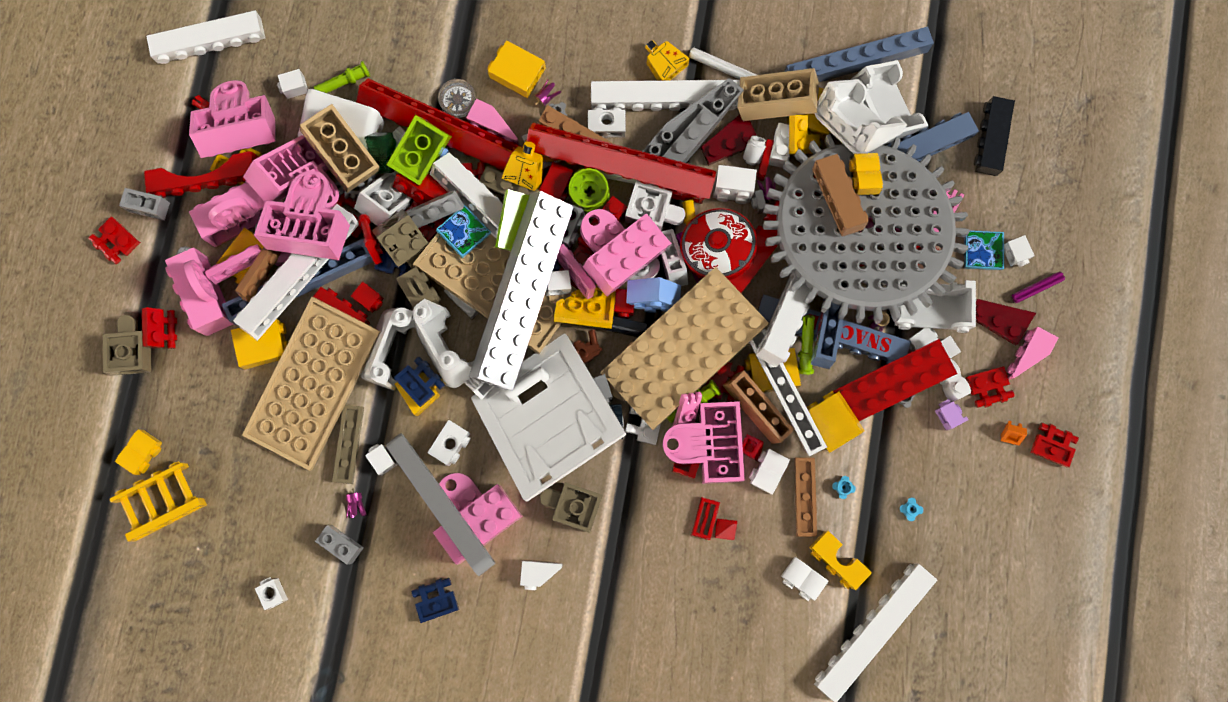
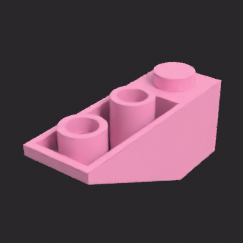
M476 99L466 117L467 122L519 145L518 138L495 108Z
M1040 327L1028 330L1024 336L1025 342L1023 346H1020L1016 351L1015 356L1017 358L1015 362H1012L1007 369L1008 379L1017 377L1050 355L1058 337Z

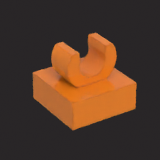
M1008 421L1000 435V441L1020 446L1027 436V428H1023L1021 423H1018L1017 426L1011 425L1012 422Z

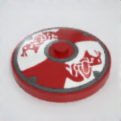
M725 208L710 209L698 214L686 225L680 241L681 254L688 269L696 276L703 279L711 270L717 267L728 280H731L743 274L753 263L757 253L756 232L750 221L742 214Z

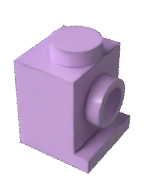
M949 399L939 404L940 408L935 410L946 431L968 420L967 416L962 417V410L959 405L955 404L954 401L950 402Z

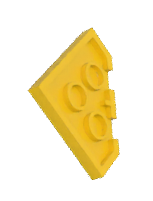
M596 285L594 296L586 299L579 289L572 292L570 297L562 298L556 302L554 322L612 329L616 290L606 297Z

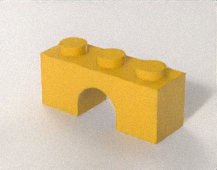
M824 531L809 547L812 550L811 555L819 562L822 560L827 565L825 568L833 576L837 574L841 578L839 582L846 589L857 590L872 572L856 558H853L847 565H841L837 561L836 553L843 544L829 531Z

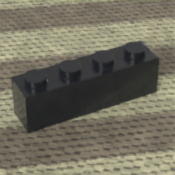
M992 96L988 102H985L983 107L985 117L980 124L982 134L977 142L979 152L974 159V165H976L975 172L998 176L1003 171L1015 100Z

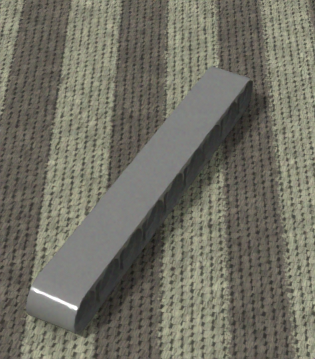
M400 433L385 446L470 567L478 576H481L496 564L491 555L405 436Z

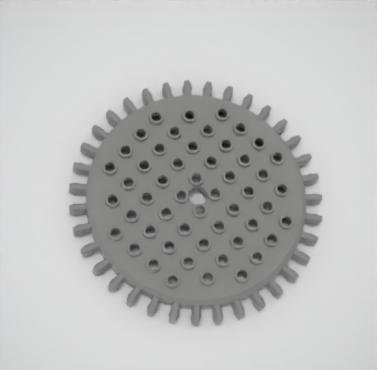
M830 134L825 137L824 142L827 148L822 151L814 140L810 142L809 149L813 154L810 158L800 149L797 150L795 158L801 165L797 168L788 160L783 165V169L792 175L790 179L776 174L773 182L784 187L783 192L769 188L767 197L778 200V206L765 204L763 213L776 215V221H764V230H777V236L767 238L765 245H780L781 251L773 254L771 261L773 263L782 259L786 260L789 266L784 267L779 275L783 278L794 272L798 280L794 282L791 288L793 292L800 289L804 284L811 290L806 296V303L813 301L816 295L825 299L821 312L825 313L830 308L832 302L841 306L838 312V319L842 320L847 314L848 308L857 310L856 321L861 323L865 317V310L873 311L875 324H880L883 319L882 310L886 309L890 310L893 321H898L901 317L898 306L905 305L910 316L915 315L918 310L913 300L919 298L922 304L928 308L933 303L926 293L929 288L939 297L946 292L936 281L938 278H941L947 283L952 284L957 278L946 271L945 268L949 265L959 270L963 266L964 262L952 257V253L954 251L964 254L968 250L967 245L956 243L955 237H966L969 234V229L956 228L955 221H963L968 215L967 212H953L952 206L958 205L963 198L962 196L948 198L946 192L955 183L953 180L943 185L939 183L936 178L940 177L944 171L942 166L931 173L925 167L928 165L931 156L929 154L926 155L920 162L912 158L917 147L914 144L908 148L906 154L897 150L900 145V138L898 137L894 139L891 147L882 145L869 152L878 153L883 188L880 194H877V197L872 194L859 195L863 211H866L868 218H873L874 226L869 229L864 228L862 232H855L842 237L840 232L837 231L838 227L817 179L813 177L812 168L816 160L838 154L840 160H843L847 176L852 179L851 175H853V172L849 171L850 158H853L854 154L843 143L835 145ZM894 192L897 196L895 197L891 193ZM795 193H800L801 196L798 197L795 195ZM814 193H819L820 197L815 196ZM800 210L803 214L799 215L796 211ZM816 210L821 211L822 214H817ZM874 210L879 211L880 214H875ZM912 210H916L918 214H914ZM931 210H935L937 214H933ZM798 228L803 229L804 232H803V233H800V232L798 231ZM821 228L823 232L820 233L817 231V229ZM875 228H879L881 232H877ZM895 228H899L901 232H896ZM914 228H918L920 232H916ZM933 228H937L939 232H935ZM803 246L805 251H801L799 247ZM822 246L825 250L821 251L818 247ZM838 246H842L844 250H839ZM858 246L863 247L864 250L860 251ZM877 246H881L883 250H878ZM896 246H900L902 250H898ZM916 246H920L922 250H917ZM935 246H939L941 250H937ZM879 264L884 265L885 269H881ZM898 264H902L904 269L899 268ZM918 264L923 265L924 269L919 268ZM820 265H825L826 269L820 268ZM839 265H844L846 269H841ZM859 265H864L865 269H861ZM841 283H845L847 287H842ZM861 283H865L867 287H862ZM880 283H885L886 287H882ZM900 283H905L906 287H902Z

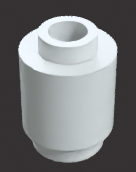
M751 136V139L748 140L743 159L746 160L747 164L756 165L761 162L766 148V140L762 137Z

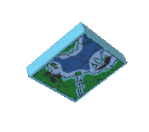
M465 205L462 210L454 213L436 229V232L462 258L491 234V231Z
M969 231V234L964 237V245L968 246V250L964 253V269L1003 270L1004 232Z

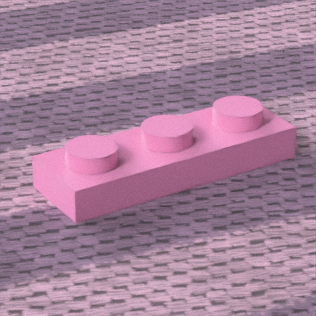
M257 244L249 246L245 251L230 256L220 264L213 265L209 270L205 271V274L216 285L250 267L262 249Z
M562 244L557 255V261L564 270H569L570 278L585 298L593 297L596 289L595 282L586 274L582 264L576 261L572 251Z

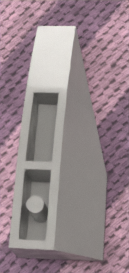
M728 78L667 122L642 152L686 163L722 120L744 89Z

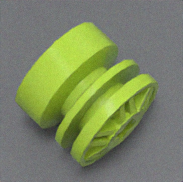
M592 168L581 169L570 179L568 186L569 195L573 204L583 209L584 213L587 214L592 210L603 209L609 201L608 181L598 170ZM589 190H592L594 193L591 194V197H588L587 193H589Z

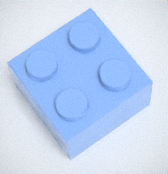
M661 277L628 280L626 303L634 305L635 309H645V312L655 313L658 309L667 312L680 300L681 285Z

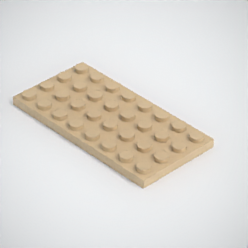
M437 233L415 260L413 266L417 267L419 271H423L426 276L488 319L510 252L496 248V238L490 234L462 258ZM571 285L569 294L546 296L545 291L527 347L538 354L541 353L562 324L561 322H554L556 302L562 298L570 297L571 293L577 290Z
M715 267L605 367L601 373L605 374L606 379L649 427L654 430L679 407L681 394L695 393L765 329L769 322Z
M311 297L242 436L309 471L313 470L381 331L315 297Z

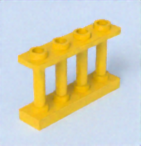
M180 461L172 463L168 466L169 469L163 472L162 470L150 475L151 478L145 481L144 479L132 484L133 487L121 489L114 493V497L110 498L111 503L121 502L131 524V531L125 534L128 542L138 541L207 506L205 499L193 496L182 473L183 470L189 468L187 463H180ZM175 475L186 499L184 501L185 504L180 507L175 505L164 481ZM157 484L168 508L166 510L167 513L162 516L157 514L146 490ZM139 493L150 517L148 519L149 522L144 525L139 523L128 499Z

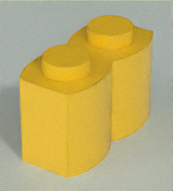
M878 153L854 154L852 160L849 161V171L853 172L852 182L855 193L858 195L880 194L883 183Z
M138 429L130 438L127 446L118 455L115 462L133 475L144 474L150 467L149 462L151 458L156 457L160 453L162 442L145 430Z

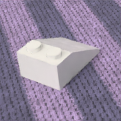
M391 169L362 190L354 207L361 214L368 215L370 221L377 226L400 210L404 209L406 211L414 201L409 196L392 187L398 173L394 169Z

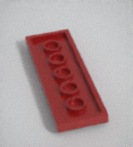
M937 339L833 392L834 394L837 392L841 393L858 421H861L958 373L940 339Z

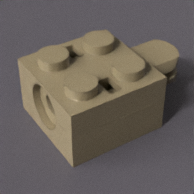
M404 209L372 230L375 237L398 267L407 262L412 269L415 268L413 263L429 244Z
M417 267L396 278L413 308L423 299L440 305L439 301L441 299L433 286L429 287L432 284L423 271H419Z
M129 315L120 316L117 319V333L103 334V373L110 375L151 373V347H142V331H138V321L134 317Z
M565 482L562 492L551 488L544 490L540 495V501L543 506L555 510L552 520L590 533L603 495Z

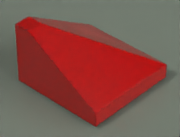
M747 434L742 442L743 454L758 462L764 442Z
M717 518L715 538L734 540L737 521Z

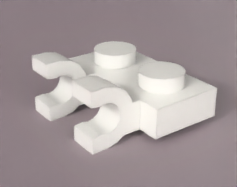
M630 407L629 414L640 416L632 407ZM641 419L640 427L627 423L625 432L638 435L637 441L656 445L660 425L652 430Z

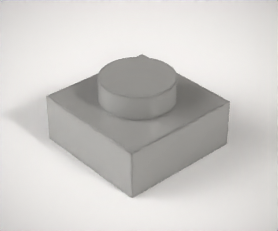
M759 190L754 192L753 198H751V205L753 209H756L757 214H761L766 203L763 191Z

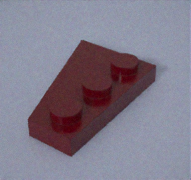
M739 114L701 147L708 166L745 151L751 136H757L750 120L743 121Z
M976 299V322L1013 345H1018L1036 313Z

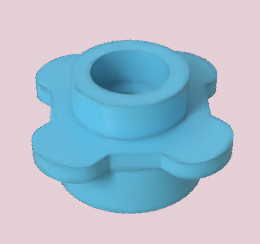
M842 476L840 481L832 484V488L838 492L840 499H846L847 495L854 493L856 487L849 481L847 476Z
M909 498L908 502L900 506V512L907 517L908 521H914L918 514L923 513V507L916 503L915 498Z

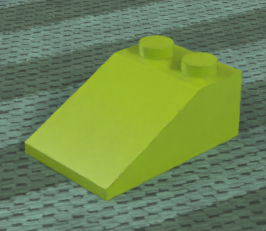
M415 115L389 159L387 166L416 184L421 185L431 170L433 163L440 157L452 136L420 116Z

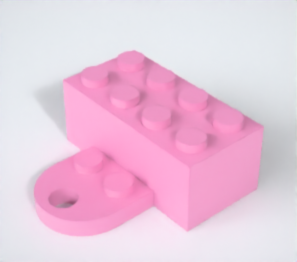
M228 81L213 89L210 94L209 108L191 111L189 136L201 158L213 157L218 154L231 153L236 150L249 149L254 146L275 142V117L265 95L249 98V90L244 82Z
M303 135L253 160L243 176L264 202L266 200L279 202L287 197L290 185L296 176L306 171H317L322 173L330 184L331 190L328 198L330 203L326 204L325 209H331L339 198L337 186L326 174L328 167ZM317 178L311 179L309 185L316 183Z
M306 171L294 178L284 203L266 200L254 236L267 250L339 260L350 225L341 211L325 209L331 190L326 177L317 171ZM317 178L316 183L309 185L311 179Z
M246 181V183L240 186L230 188L223 195L212 197L211 201L205 204L196 205L193 210L189 211V214L201 238L213 247H217L237 237L244 227L248 230L254 228L259 221L265 202Z
M596 209L587 213L580 225V233L583 240L594 252L582 268L606 297L661 255L671 244L647 213L625 229L613 214L606 210ZM589 218H596L598 220V225H591L589 223Z
M193 247L165 260L167 267H165L166 272L174 281L173 289L181 298L180 306L188 315L187 323L191 329L209 336L233 325V323L229 322L222 304L226 303L219 284L215 285L205 274V271L211 268L206 255Z
M740 402L700 403L698 409L699 423L678 424L666 432L663 438V450L666 456L678 464L701 463L702 484L745 481ZM675 439L678 442V448L670 450L667 447V441Z
M460 473L446 476L439 484L483 546L523 517L503 488L498 484L485 494H482L472 479ZM451 479L455 480L457 484L453 491H449L446 488L447 481ZM442 526L433 532L456 565L466 560Z

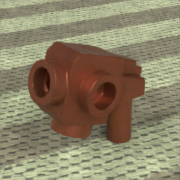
M595 329L588 331L590 341L586 344L581 342V340L572 343L584 364L592 361L594 357L600 355L599 352L603 351L599 347Z

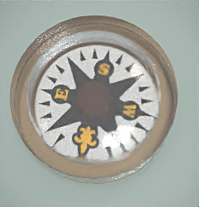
M462 79L447 81L442 85L438 93V101L442 111L459 119L467 117L477 99L473 87Z

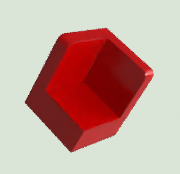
M674 463L671 472L695 479L700 463Z

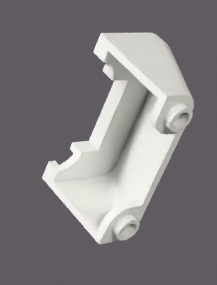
M898 60L866 66L850 80L859 79L866 86L867 96L863 103L882 121L887 123L890 118L899 117L907 123L903 133L897 136L898 138H904L928 127L923 114L914 113L910 115L896 85L903 76ZM894 139L890 140L889 142H887V143H885V144H883V145H886V144H889V143L893 142Z
M859 79L828 82L818 100L815 116L853 154L869 153L903 133L907 123L901 118L892 117L885 123L863 103L867 96V89Z
M308 89L300 124L330 104H333L370 155L373 156L385 124L380 113L369 106L314 89ZM299 127L298 137L301 136V135H303V134L300 132V127Z
M966 280L965 285L957 284V282H953L951 285L940 284L946 290L941 297L929 288L926 293L933 303L926 308L919 298H916L913 302L918 311L913 316H910L905 305L898 306L901 317L898 321H894L895 325L899 326V329L902 330L917 327L957 330L958 333H968L969 329L976 327V281ZM900 283L902 287H906L905 283Z
M423 299L413 309V319L417 335L444 384L451 388H457L470 379L469 374L474 361L466 362L465 359H460L455 352L449 350L441 334L448 329L445 325V320L451 316L447 308Z
M391 308L383 311L376 327L381 332L360 374L364 380L393 391L395 390V383L397 381L391 376L392 369L384 363L396 332L406 334L410 328H416L412 310Z

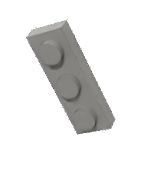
M455 190L406 212L417 228H420L462 210L464 204Z

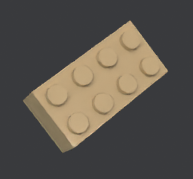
M815 68L740 77V87L744 91L738 97L737 108L743 121L817 113L819 81Z
M330 104L300 124V132L347 193L378 172L379 165L333 104Z

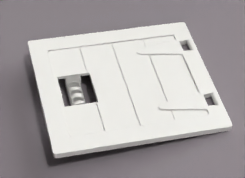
M566 334L561 335L545 346L540 354L535 353L522 362L513 391L494 386L482 400L476 394L471 397L523 500L526 502L626 435V432ZM541 380L546 383L548 388L522 404L518 397L521 393ZM602 439L604 443L594 449L592 445ZM550 474L552 478L542 484L541 479Z

